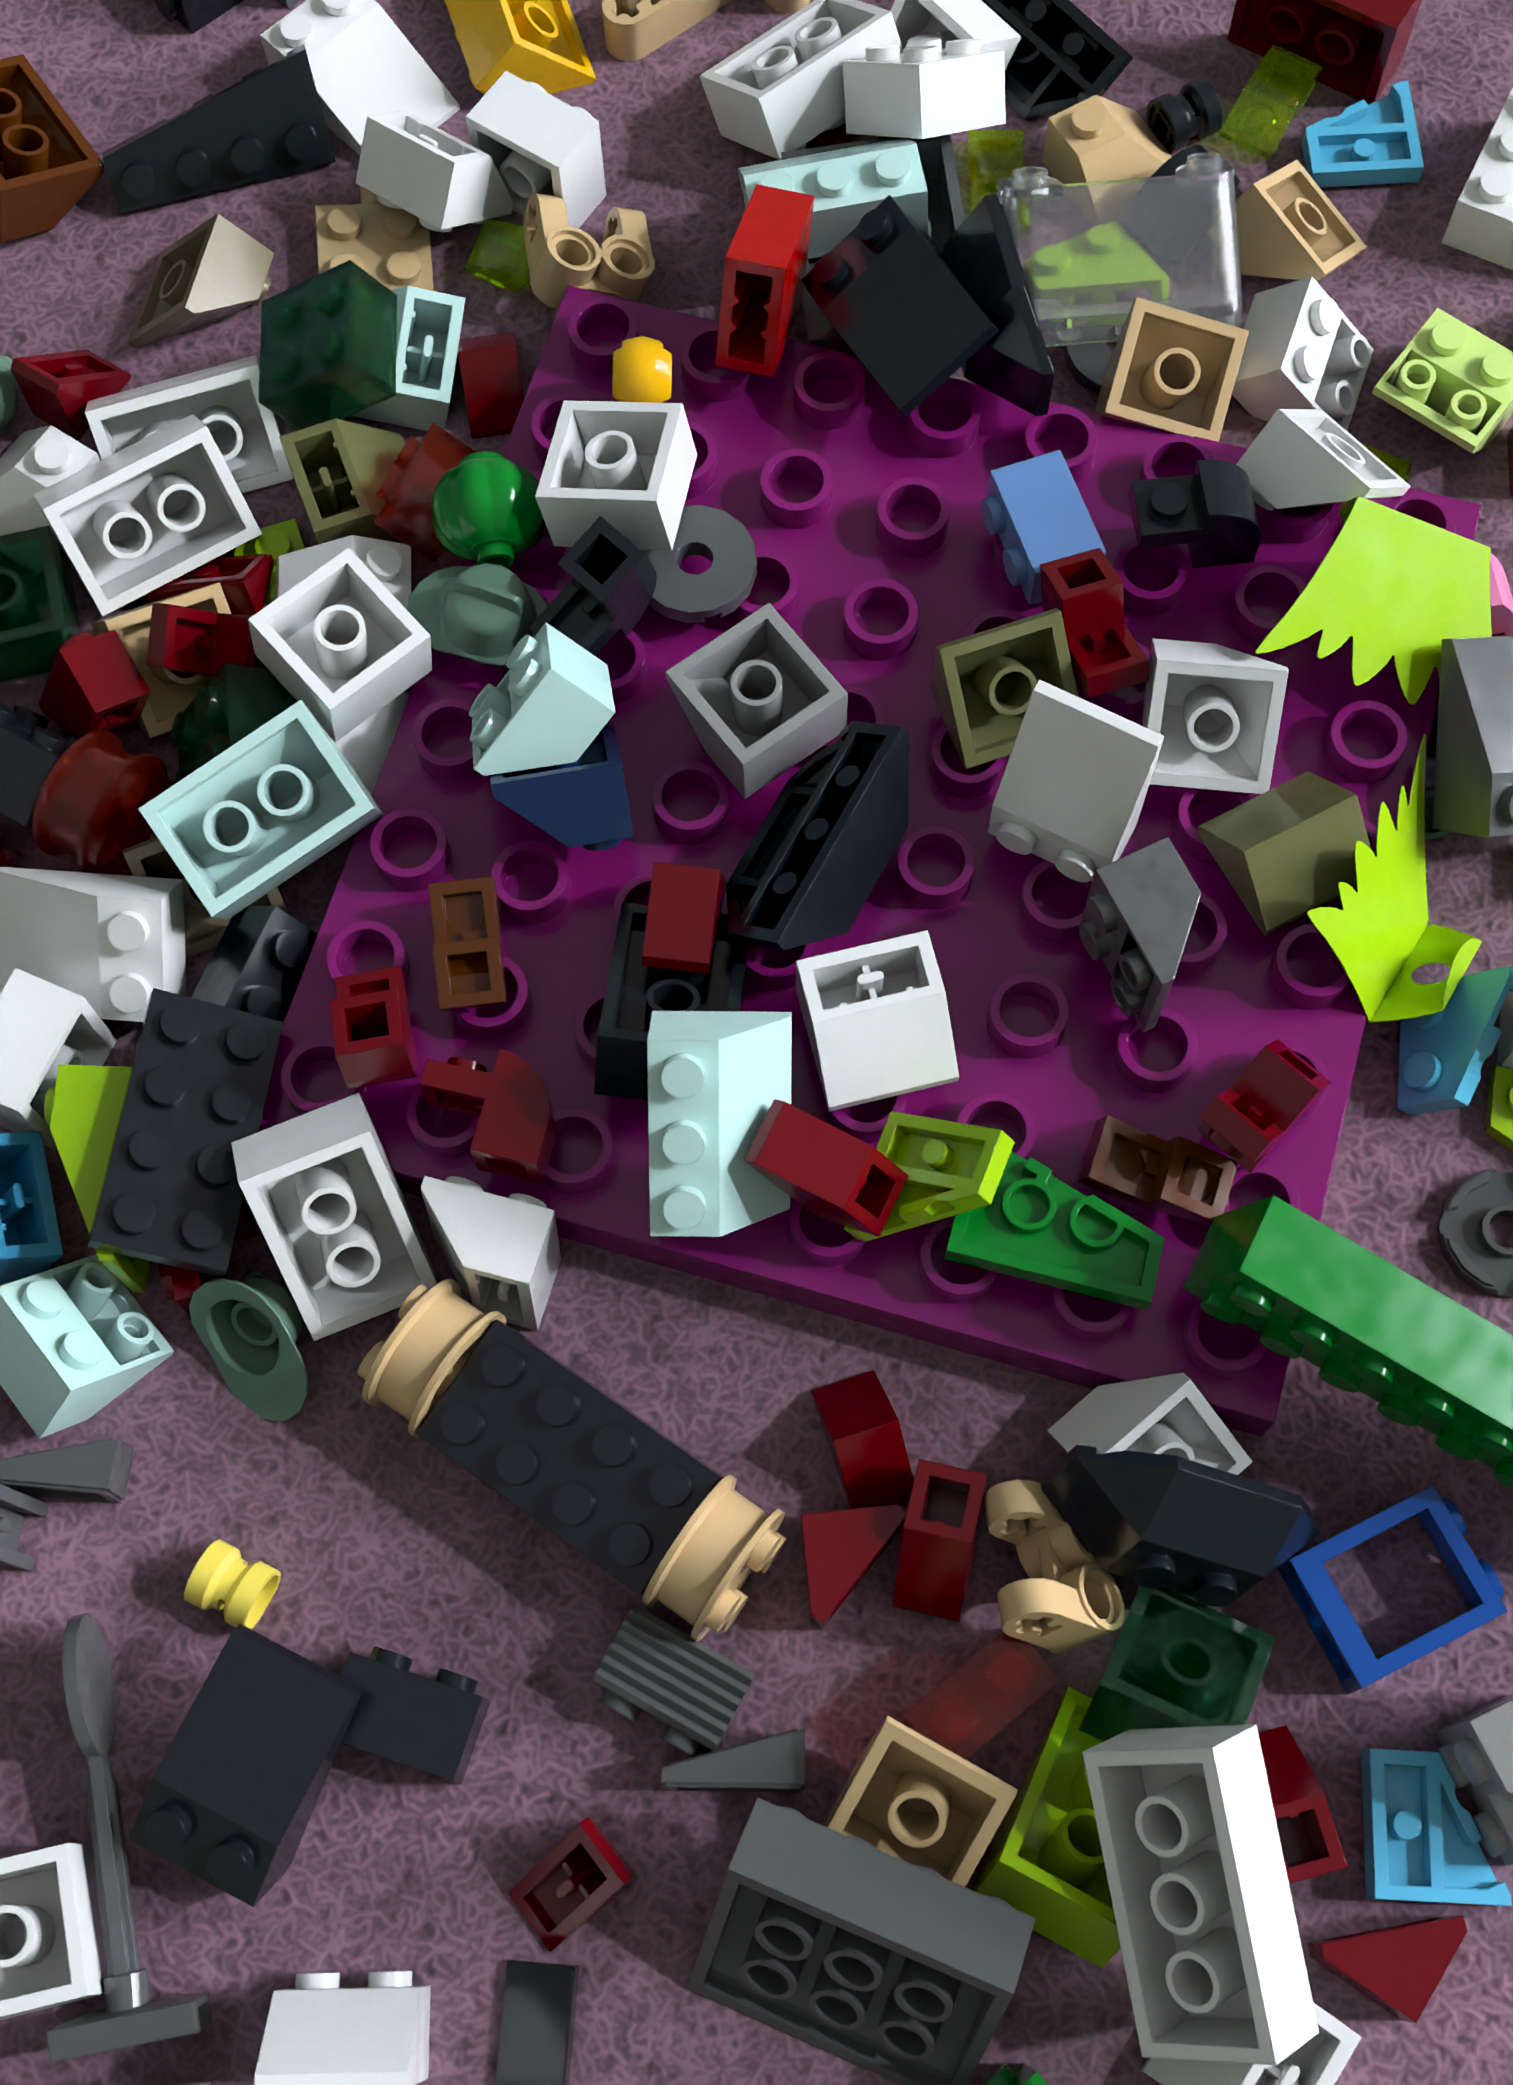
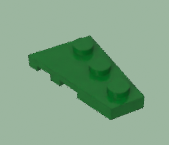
M1011 1151L991 1205L955 1215L945 1255L947 1260L1143 1310H1148L1152 1302L1165 1237L1095 1195L1085 1196L1051 1175L1053 1170L1032 1157L1027 1161Z

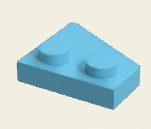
M1399 81L1393 84L1388 96L1369 105L1363 99L1345 108L1344 112L1339 116L1326 117L1305 128L1301 141L1305 170L1319 187L1419 182L1424 164L1408 81Z
M1506 966L1465 975L1461 978L1443 1011L1401 1020L1397 1109L1407 1114L1421 1115L1469 1105L1481 1079V1067L1484 1061L1492 1055L1502 1033V1030L1493 1025L1508 992H1513V967Z
M1372 1748L1361 1750L1366 1899L1511 1906V1894L1505 1882H1497L1478 1844V1841L1483 1838L1470 1812L1464 1809L1458 1802L1455 1794L1456 1785L1440 1753Z

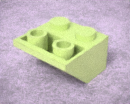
M1437 308L1374 386L1372 394L1473 454L1487 448L1513 414V352Z

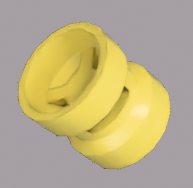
M218 1539L206 1549L195 1565L186 1584L184 1600L204 1611L212 1608L219 1611L223 1609L226 1623L233 1627L242 1624L252 1630L261 1619L274 1596L281 1579V1572L262 1561L248 1566V1562L242 1559L239 1549Z

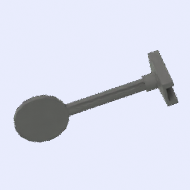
M89 1613L75 1615L67 1621L63 1635L62 1672L68 1717L75 1740L83 1755L87 1757L89 1766L86 1794L108 1976L102 1978L106 2008L72 2018L47 2031L50 2063L195 2034L201 2031L200 2026L212 2023L209 1992L150 1999L147 1968L141 1969L119 1787L109 1757L116 1734V1705L112 1665L104 1634L96 1618Z

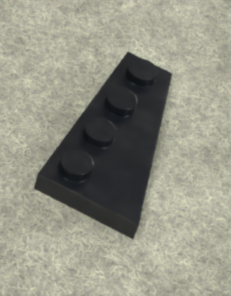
M304 44L286 53V57L264 69L260 67L241 77V81L215 95L210 94L193 103V107L169 120L164 119L102 152V158L120 214L336 162Z

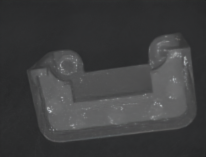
M1195 153L1188 155L1187 164L1175 168V175L1062 184L1058 179L1048 177L1047 168L1032 166L1014 169L1010 178H997V192H1001L1004 209L1046 347L1118 341L1136 297L1238 328L1241 327L1242 291L1234 168L1227 160H1222L1223 156L1221 154Z

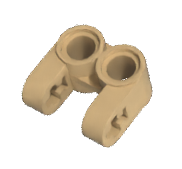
M533 193L530 196L525 209L523 233L530 286L541 302L549 307L559 309L568 286L639 302L655 267L647 221L642 211L621 207L611 208L605 221L603 244L599 248L598 243L591 235L581 229L569 226L566 204L562 197Z
M1012 1480L1002 1482L988 1489L984 1494V1503L989 1533L1016 1545L1019 1560L1030 1579L1018 1580L1007 1584L997 1594L1003 1632L1016 1639L1045 1648L1052 1653L1062 1654L1120 1628L1125 1613L1121 1592L1116 1582L1107 1571L1103 1570L1041 1490V1483L1031 1480Z

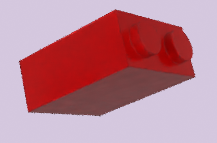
M756 184L725 256L716 366L774 377L802 304L804 284L801 279L805 277L815 196Z

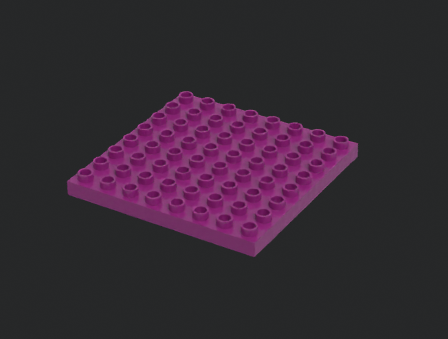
M568 286L502 456L526 468L540 482L563 401L619 402L612 397L613 352L622 347L624 340L642 335L661 341L663 348L672 354L671 398L663 403H683L697 452L684 506L704 505L724 510L743 523L755 545L757 575L751 593L734 612L721 618L720 613L713 617H705V622L689 624L666 618L648 605L638 623L627 636L618 630L597 653L596 657L608 665L615 713L606 725L614 724L634 837L621 839L620 844L606 850L591 851L584 849L583 846L569 848L493 797L490 775L483 776L473 769V747L470 741L472 717L469 716V711L483 688L488 684L497 687L510 669L506 666L482 664L431 648L432 671L418 680L413 686L372 792V797L384 815L356 834L283 1023L259 1132L359 1093L402 1192L423 1197L421 1185L425 1176L443 1181L447 1177L456 1176L471 1180L481 1186L484 1192L509 1198L514 1193L526 1194L541 1200L548 1209L554 1210L559 1237L1092 1389L1099 1385L1184 1373L1195 1384L1226 1427L1261 1437L1276 1421L1290 1358L1266 1348L1259 1341L1261 1334L1243 1323L1230 1324L1207 1314L1200 1307L1202 1300L1182 1289L1211 1225L1168 1215L1122 1200L1079 1183L1078 1178L1096 1120L1106 1115L1166 1141L1181 1136L1231 1158L1197 1129L1203 1122L1199 1115L1216 1095L1231 1088L1264 1046L1279 1039L1331 1083L1289 1133L1253 1171L1249 1173L1238 1164L1224 1213L1274 1195L1320 1222L1367 1017L1363 1006L1342 964L1307 915L1266 936L1263 935L1196 832L1199 825L1261 794L1149 784L1137 825L1120 858L1169 837L1202 894L1175 979L1156 1026L1143 1032L1134 1015L1125 1016L1116 1004L1110 987V981L1113 978L1102 959L1093 960L1082 943L1079 925L1081 924L1092 881L1078 882L1063 875L1054 863L1032 853L1022 855L1012 852L1000 844L996 836L988 833L992 805L1010 755L966 769L960 761L931 692L936 646L1044 612L1042 602L1029 606L1021 585L1013 586L1010 583L1003 563V550L1005 548L999 534L991 535L985 526L981 512V499L987 497L991 470L1061 450L1106 550L1105 556L1123 581L1124 624L1147 657L1148 663L1152 638L1214 643L1286 666L1289 672L1269 790L1309 771L1357 794L1371 850L1376 856L1377 825L1381 802L1384 801L1397 830L1400 790L1403 785L1409 805L1416 761L1424 734H1426L1427 751L1439 698L1440 679L1437 667L1434 668L1420 698L1414 705H1411L1401 689L1395 668L1394 655L1369 681L1359 686L1354 684L1352 677V636L1335 652L1321 659L1317 658V651L1322 630L1282 649L1267 653H1255L1265 637L1285 616L1305 589L1344 525L1339 513V508L1343 503L1276 509L1274 507L1273 510H1267L1254 502L1261 531V541L1254 562L1193 569L1188 544L1138 549L1128 499L1131 481L1193 475L1197 460H1220L1236 465L1247 451L1246 448L1196 436L1174 434L1103 417L1100 413L1055 402L1049 403L1048 414L1035 416L975 383L951 377L944 381L906 417L855 354L788 339L774 377L716 366L719 322ZM1409 488L1403 496L1370 500L1473 541L1482 507L1479 504ZM544 522V528L537 543L529 551L518 555L514 559V564L508 570L514 572L521 581L535 588L548 607L570 582L557 563L572 547L554 546ZM692 555L682 560L679 567L689 574H701L707 571L712 563L706 557ZM464 558L462 559V562L460 564V566L468 567L477 565L475 563L469 562ZM767 603H770L848 693L847 726L852 721L901 726L909 735V827L849 932L788 950L748 944L741 1011L792 1012L791 1105L875 1148L891 1111L1004 1131L1015 1141L1011 1150L1027 1161L1032 1157L1053 1170L1051 1175L1085 1196L1095 1195L1165 1237L1152 1302L1148 1310L947 1260L945 1255L955 1215L865 1242L857 1240L845 1231L844 1225L817 1217L790 1196L789 1210L721 1237L650 1236L648 1100L594 1094L597 1034L622 902L649 904L653 862L720 869L726 877L727 884L786 782L819 751L841 739L839 734L746 799L742 797L703 748L668 683L665 672ZM1075 678L1079 698L1142 726L1146 682L1121 688L1112 693H1104L1088 698ZM493 876L496 882L507 1003L440 1011L432 944H435L428 884ZM725 891L721 914L729 915L727 892ZM1338 898L1323 907L1342 910L1341 900ZM928 930L946 991L959 1080L828 1112L796 992V961ZM400 965L405 979L412 1036L417 1048L418 1077L349 1090L336 1060L329 1000L337 999L335 977ZM499 1049H503L523 1058L537 1071L546 1087L556 1123L554 1148L543 1185L478 1170L470 1152V1147L479 1117L428 1105L419 1084L427 1059L447 1063L450 1057L467 1058L485 1066L488 1073H493Z

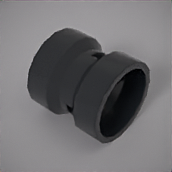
M1203 78L1183 85L1179 94L1175 96L1170 93L1163 94L1150 100L1147 105L1146 117L1148 127L1169 154L1185 148L1193 137L1203 139L1219 132L1222 128L1223 110L1220 99L1214 87Z

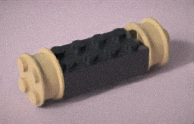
M454 1279L443 1280L431 1289L423 1284L418 1285L403 1302L398 1313V1318L401 1321L386 1342L380 1341L374 1345L359 1366L358 1375L365 1379L362 1391L364 1402L372 1407L383 1403L388 1405L409 1421L408 1432L415 1439H424L638 1595H643L642 1603L646 1606L651 1607L659 1601L693 1626L691 1638L696 1642L700 1641L711 1629L716 1633L720 1629L725 1632L748 1600V1596L739 1591L753 1570L756 1573L759 1571L765 1573L786 1544L787 1538L777 1532L782 1524L785 1512L778 1508L769 1515L735 1491L737 1479L731 1474L726 1477L722 1476L514 1328L506 1325V1316L499 1311H492L485 1315L461 1298V1285Z

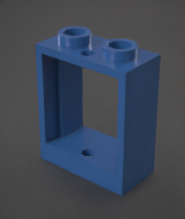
M1434 1485L1289 1559L1277 1568L1347 1694L1376 1682L1508 1612L1500 1599L1504 1596V1590L1499 1577L1484 1559L1477 1560L1463 1536L1467 1533V1527L1460 1511L1448 1497L1441 1498ZM1417 1515L1472 1609L1376 1658L1327 1572L1324 1563Z

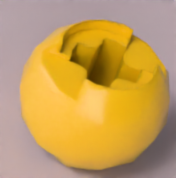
M643 335L624 340L622 347L613 352L612 397L619 402L663 403L671 398L672 354L663 348L661 341Z

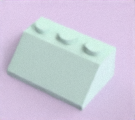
M898 138L738 168L745 208L749 203L756 184L815 196L807 259L821 257L833 250L858 225L861 218L869 211L875 209L889 194L928 235V190L917 144L909 138Z
M299 700L139 808V811L211 917L224 920L230 919L384 815L349 761L302 700Z
M652 1011L647 1037L650 1236L721 1237L790 1209V1196L747 1164L744 1159L773 1100H781L791 1105L792 1012Z

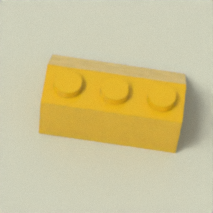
M443 0L455 29L456 40L461 46L469 70L470 81L483 95L487 93L505 71L526 82L537 83L548 94L591 84L596 80L568 0Z

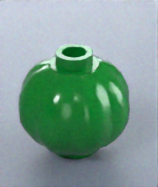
M476 452L463 457L459 461L458 466L449 469L440 478L432 496V524L437 539L446 550L458 558H464L477 565L488 563L501 565L507 569L510 568L518 555L529 551L537 543L544 528V519L535 498L539 485L538 480L523 466L513 463L495 452Z

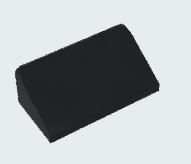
M507 1960L495 2085H569L580 1965Z

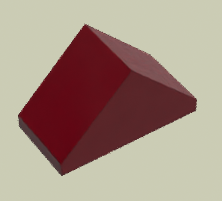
M514 332L459 339L458 356L472 439L511 434L524 401Z
M87 349L13 358L11 371L33 415L78 441L90 428L85 414L87 402L119 393L131 379L130 373Z
M653 862L642 966L709 974L726 891V877L720 869Z
M872 1370L811 1390L850 1509L895 1505L909 1501L914 1479L900 1423L875 1371Z
M899 1504L801 1514V1532L811 1622L821 1630L903 1528L907 1511Z
M587 1817L508 1892V1895L549 1952H551L632 1885L638 1877L597 1822Z
M1464 1915L1442 1916L1309 1942L1307 1944L1310 1956L1314 1961L1397 2019L1417 2023L1468 1930Z

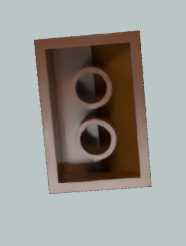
M23 54L0 59V242L3 243L52 230L104 174V163Z

